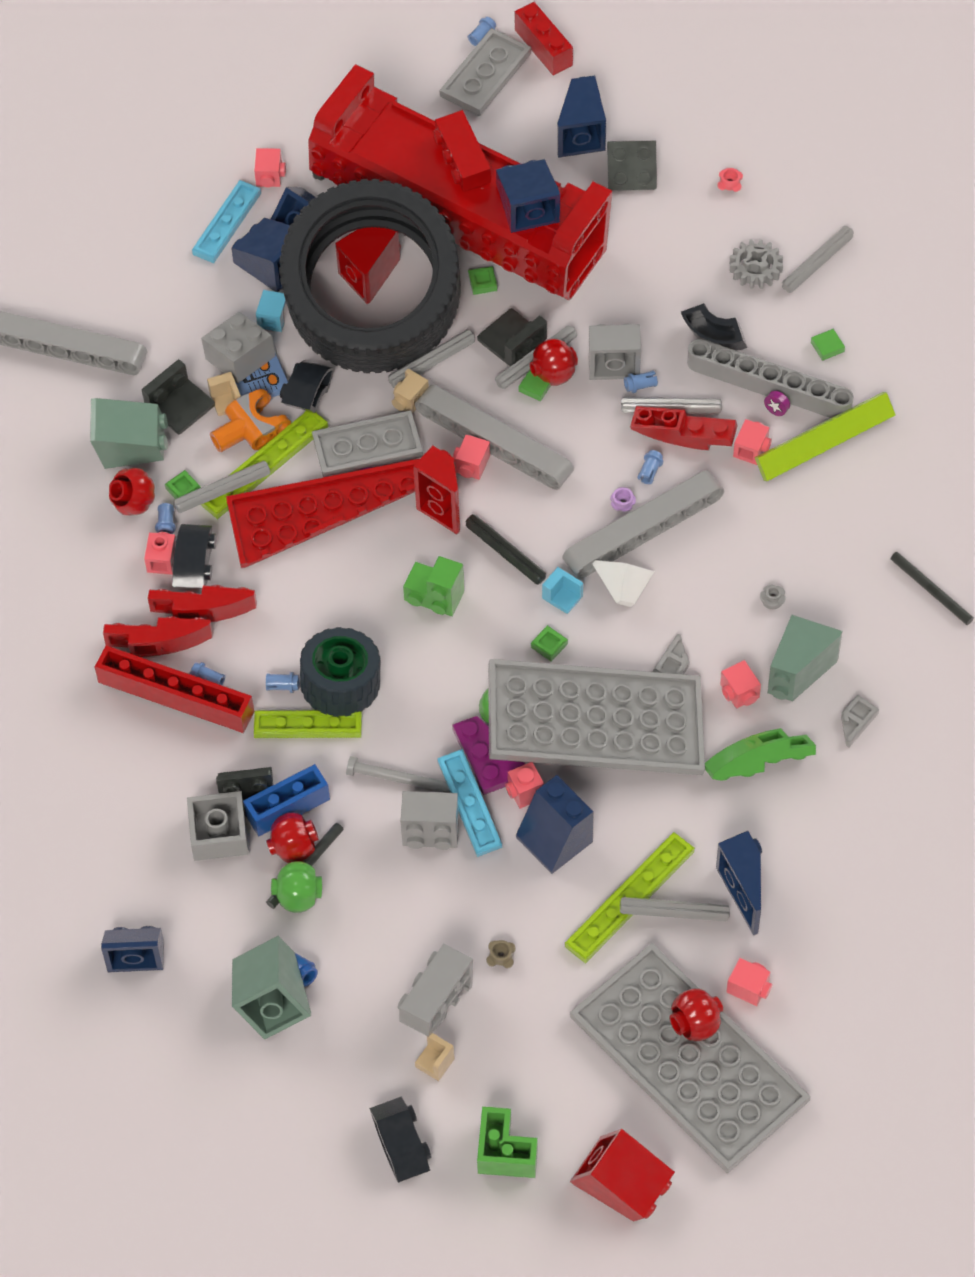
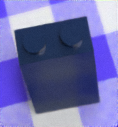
M595 75L573 78L570 81L557 122L558 158L606 151V117Z
M545 159L530 160L523 164L507 165L496 169V185L511 233L560 222V192Z
M264 217L258 224H254L244 237L238 239L231 248L233 263L275 292H279L282 289L279 269L281 266L279 262L281 248L284 245L283 240L285 235L288 234L290 225Z
M556 775L536 790L516 833V838L553 874L593 843L594 811Z

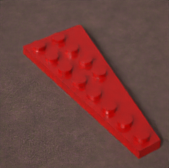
M419 459L226 496L241 568L253 565L414 493L413 466Z

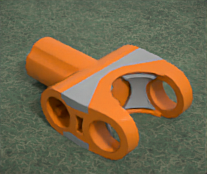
M259 389L231 402L225 409V414L231 421L210 432V438L219 452H223L243 440H246L253 450H260L289 426L291 421L286 415L261 416L259 413L269 404L271 396L267 390Z

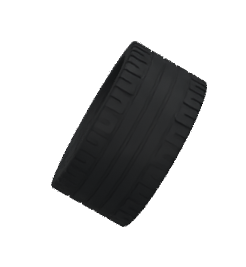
M361 179L358 182L354 180L349 181L347 184L342 183L338 187L334 188L333 186L327 189V192L320 193L316 199L313 198L308 202L309 205L307 207L304 206L300 210L301 213L296 215L293 220L294 223L288 228V234L285 235L283 240L284 245L281 248L279 262L281 266L279 267L280 280L288 310L295 328L305 343L312 347V350L317 355L320 354L321 358L326 361L329 360L331 364L339 365L346 370L352 369L353 372L363 371V373H382V371L391 372L393 369L398 370L417 358L419 359L424 356V354L433 350L434 347H437L453 324L461 294L459 260L453 234H451L449 225L446 224L445 218L442 214H439V210L432 206L428 199L422 198L421 194L413 192L411 188L402 187L398 183L393 184L391 181L383 180L382 182L379 179H372V181ZM377 227L397 231L412 239L424 251L433 268L430 286L420 304L403 319L378 328L350 326L328 315L311 294L312 274L324 250L342 235L357 229Z

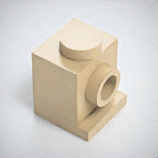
M407 369L405 371V379L399 381L394 388L392 405L399 411H412L413 414L416 410L415 402L429 387L428 380Z

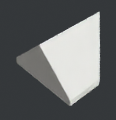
M598 560L592 563L615 602L628 607H632L636 603L655 572L627 563Z

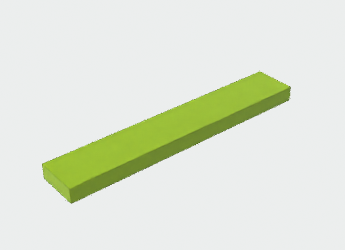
M881 392L754 458L763 480L769 481L894 417L896 414L887 392Z
M305 411L230 474L232 475L261 461H265L270 469L269 475L205 502L201 506L218 520L228 511L226 496L254 490L313 440L312 431L328 428V422L317 413Z
M673 832L565 942V948L586 964L633 916L632 914L620 913L621 898L649 899L694 853L695 848Z

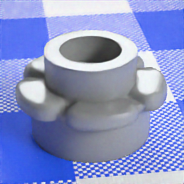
M767 585L763 588L764 591L760 593V599L768 609H778L786 600V596H784L785 590L780 586Z

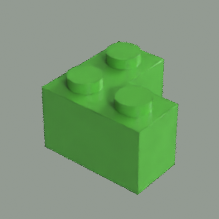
M438 556L434 567L415 562L403 586L404 600L413 606H422L431 609L437 614H446L453 617L464 594L463 564Z
M482 1106L477 1155L478 1174L535 1178L538 1138L510 1136L511 1109Z

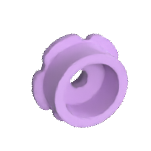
M625 487L616 489L610 497L612 501L611 506L617 511L627 512L636 503V498L632 491Z

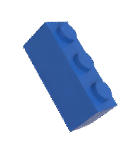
M316 764L244 800L245 816L259 837L271 831L273 822L282 814L298 813L302 815L329 801V786Z

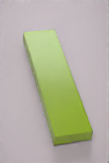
M268 710L254 712V738H361L362 711L352 713L351 716L346 717L325 715L318 710Z

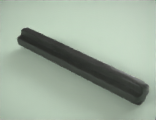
M472 514L467 518L465 522L469 530L531 581L539 585L546 579V572L477 515Z

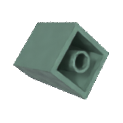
M102 398L91 399L90 442L104 469L164 460V450L168 448L164 429L168 427L166 414L161 413L158 404Z
M791 615L770 666L767 693L777 699H786L793 702L837 663L842 631Z
M279 936L232 959V1007L264 1040L311 1016L295 952Z

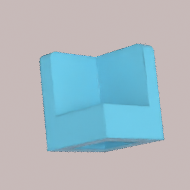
M263 290L256 311L258 326L265 330L282 332L284 327L283 310L286 304L284 293Z
M559 567L542 584V599L566 614L583 597V583Z

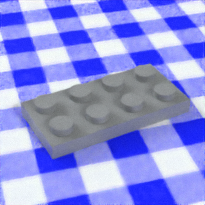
M491 28L439 90L440 97L480 116L530 56L531 47Z
M412 411L312 431L323 477L359 471L366 467L384 466L423 456Z

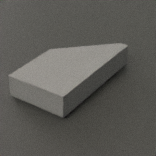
M676 635L653 669V672L684 675L689 667L687 653H685L681 635Z
M859 695L851 701L841 714L845 743L848 747L855 742L879 714L877 707Z

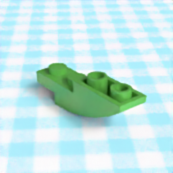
M781 728L749 736L726 747L705 763V770L712 779L720 781L734 776L751 777L755 773L765 772V762L778 763L783 759L790 758L801 760L806 758V756L816 755V745L807 735L788 737Z

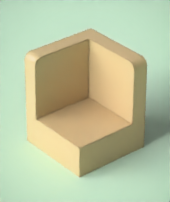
M231 372L207 379L211 399L215 401L214 407L218 416L226 415L225 409L227 406L241 397Z
M432 1033L429 1037L427 1036V1046L416 1060L415 1067L439 1081L455 1059L454 1046Z

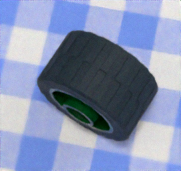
M342 627L328 628L313 635L305 643V647L302 648L300 658V688L306 702L315 710L335 717L351 716L352 713L361 712L368 708L377 698L378 691L380 690L381 660L379 650L374 641L360 631Z

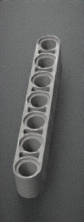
M0 311V345L128 375H137L147 355V349L142 344L134 341Z
M696 339L689 344L687 364L694 372L765 396L771 391H779L787 396L791 405L829 418H833L853 406V393L845 387L706 340Z
M430 385L415 402L417 411L427 419L463 439L465 435H470L490 441L491 455L552 489H559L574 471V466L567 458L436 385Z
M708 470L702 471L572 545L564 552L562 558L577 578L587 577L596 571L592 564L595 560L613 562L714 504L723 496L724 489Z

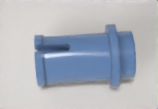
M490 17L481 18L479 25L467 36L470 43L477 46L491 28L495 30V21Z
M652 370L637 375L628 374V377H624L626 391L636 393L639 389L656 387L658 381L657 376L653 377L656 374L655 371Z
M650 450L644 455L645 462L637 476L638 480H641L644 484L653 483L658 467H661L664 462L663 455L655 450Z
M162 503L157 509L158 522L155 525V530L157 533L167 532L173 534L176 530V526L173 523V505Z
M203 662L200 664L195 663L191 668L190 675L219 685H223L225 681L224 674L205 667Z
M290 672V675L266 674L267 691L290 690V693L299 691L300 677L299 675H294V672Z

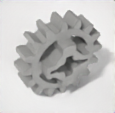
M750 239L749 245L741 242L740 249H733V255H730L729 271L734 273V280L741 279V286L749 283L750 289H753L754 285H758L760 289H763L764 283L772 286L773 279L779 280L780 273L783 271V255H779L778 248L772 250V243L770 242L767 245H763V240L760 239L758 244H754V241Z

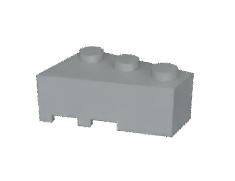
M443 944L438 952L434 951L427 962L428 967L423 973L419 972L417 974L412 990L409 994L405 993L401 997L397 1007L401 1023L428 1037L446 1018L447 1013L445 1012L450 1004L456 1006L459 1003L460 998L457 997L463 989L469 991L472 988L473 959L446 944Z

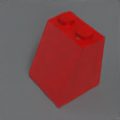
M377 227L357 229L335 243L338 274L366 304H369L400 261L401 245L399 242V232Z
M621 1128L599 1138L570 1182L634 1222L644 1218L647 1219L652 1215L657 1207L654 1203L659 1195L663 1196L671 1187L672 1182L670 1179L675 1171Z

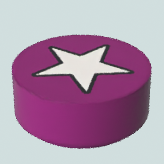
M771 391L764 399L765 407L773 415L783 416L790 409L789 399L779 391Z

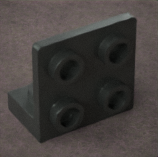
M608 141V189L612 191L656 190V141Z
M511 308L477 336V340L507 365L512 366L547 339V320L539 315L535 320L528 321Z
M179 359L141 389L144 403L158 404L161 413L166 414L168 426L178 435L182 434L215 406V401L188 379L186 365Z
M272 767L218 773L216 777L219 794L241 791L243 801L274 785Z

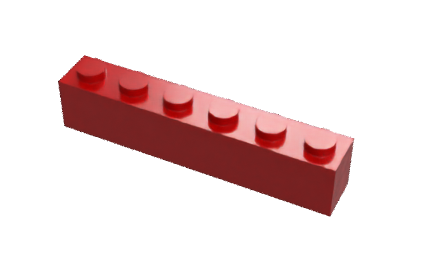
M107 645L94 666L97 680L100 684L241 733L245 732L255 712L251 695Z

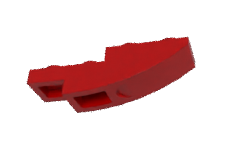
M636 406L630 425L631 430L655 440L708 451L711 445L732 447L738 427L736 420L687 416L685 410Z
M203 585L201 594L191 591L172 592L167 589H149L148 593L150 612L173 614V616L183 619L200 617L211 620V622H217L245 614L256 609L257 606L255 590L245 587L227 588L221 585Z
M168 616L166 618L158 617L157 626L140 624L139 626L125 625L122 623L104 624L103 636L107 646L129 648L130 654L139 657H150L176 653L197 646L211 639L213 631L211 620L200 617L183 619Z

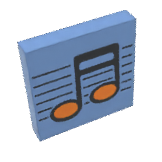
M276 355L241 382L235 383L240 396L255 390L265 389L272 398L280 395L282 385L284 383L287 384L288 381Z

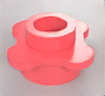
M726 168L719 172L720 182H718L717 187L720 190L726 189L733 190L734 192L741 190L740 180L743 179L741 172L734 168Z

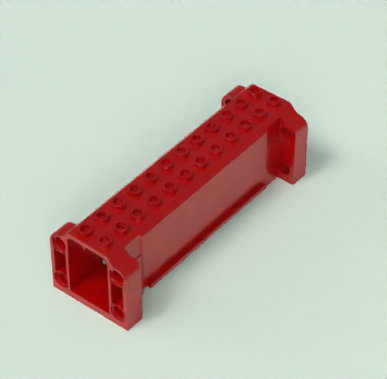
M355 64L315 116L313 129L308 139L309 170L317 176L329 179L337 186L354 180L358 182L361 179H368V181L379 179L382 182L386 180L391 181L393 184H401L402 187H409L413 192L421 194L422 198L428 199L431 205L439 210V214L443 215L446 224L451 229L455 244L459 245L462 249L471 251L481 256L484 260L491 261L501 266L504 270L523 277L529 283H535L545 288L551 294H557L567 300H571L607 250L612 190L594 181L586 191L571 183H567L563 188L561 183L555 181L560 192V222L511 233L496 185V169L521 163L479 143L491 168V182L463 192L460 184H455L453 180L451 165L446 164L443 159L441 144L437 145L434 140L432 131L435 130V121L398 103L397 97L374 87V73Z

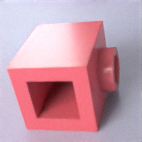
M256 148L254 169L256 186L280 187L281 177L286 176V163L282 162L281 149Z
M745 419L734 442L733 457L757 465L754 457L768 451L772 439L769 438V427L764 426L760 422Z
M465 435L461 446L456 447L453 454L456 473L466 478L480 480L490 458V441Z
M149 532L144 558L147 573L173 575L176 546L175 534Z
M745 660L721 671L720 685L722 686V693L727 701H732L736 709L743 705L749 706L760 698L761 684Z
M533 762L509 771L508 783L505 784L510 798H514L519 809L530 805L536 790L542 787L544 782Z
M739 958L728 979L727 993L758 1006L761 998L766 999L771 991L773 984L769 982L770 971L759 963H750Z

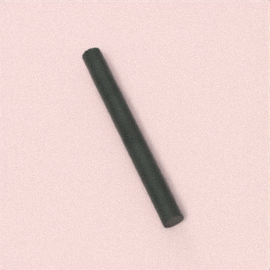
M895 552L891 556L890 560L963 623L969 625L973 621L974 617L900 553Z
M335 823L315 845L314 852L302 862L312 866L344 830L343 827ZM271 895L266 903L269 907L275 909L279 901L276 895Z

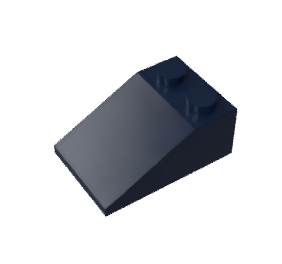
M745 831L718 843L716 869L754 936L759 932L761 915L762 848L756 838L753 839L749 831Z

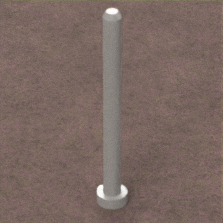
M350 756L348 760L346 775L354 776L356 772L450 793L445 781L357 762V757Z

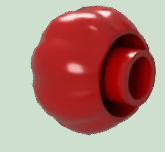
M549 339L540 343L535 348L533 362L529 364L530 371L534 377L538 376L541 380L550 383V386H559L569 381L574 375L578 358L575 350L564 341Z
M122 469L109 484V500L122 515L143 514L149 509L155 499L154 482L143 469Z
M285 813L273 822L270 839L266 840L271 855L277 854L284 862H302L314 852V842L318 841L319 837L312 820L305 821L304 817L298 813Z
M692 988L680 993L672 1003V1014L669 1016L672 1028L678 1035L683 1034L686 1039L691 1041H702L712 1037L718 1031L721 1024L720 1013L723 1012V1005L717 996L712 997L705 990Z

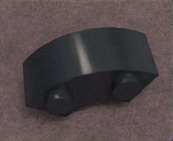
M704 303L681 311L684 321L698 339L736 351L748 348L736 317L729 319L716 317L709 312Z
M306 360L296 363L288 383L282 385L280 391L281 403L289 407L316 413L322 396L328 392L334 368Z
M180 525L174 553L173 587L202 588L203 585L207 584L208 580L211 581L212 565H209V559L212 549L216 548V534L212 533V526Z
M401 1096L369 1108L381 1145L397 1182L399 1183L430 1171L427 1160L432 1158L427 1143H421L413 1122L417 1121V1117L412 1105L407 1106Z

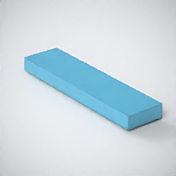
M239 180L193 247L192 254L215 263L261 195V188Z
M463 749L437 758L450 793H458L459 815L476 856L479 857L503 848Z

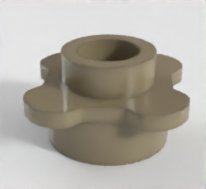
M504 940L491 941L488 945L490 954L486 958L487 964L491 967L501 965L505 968H511L514 964L512 955L516 951L515 945Z

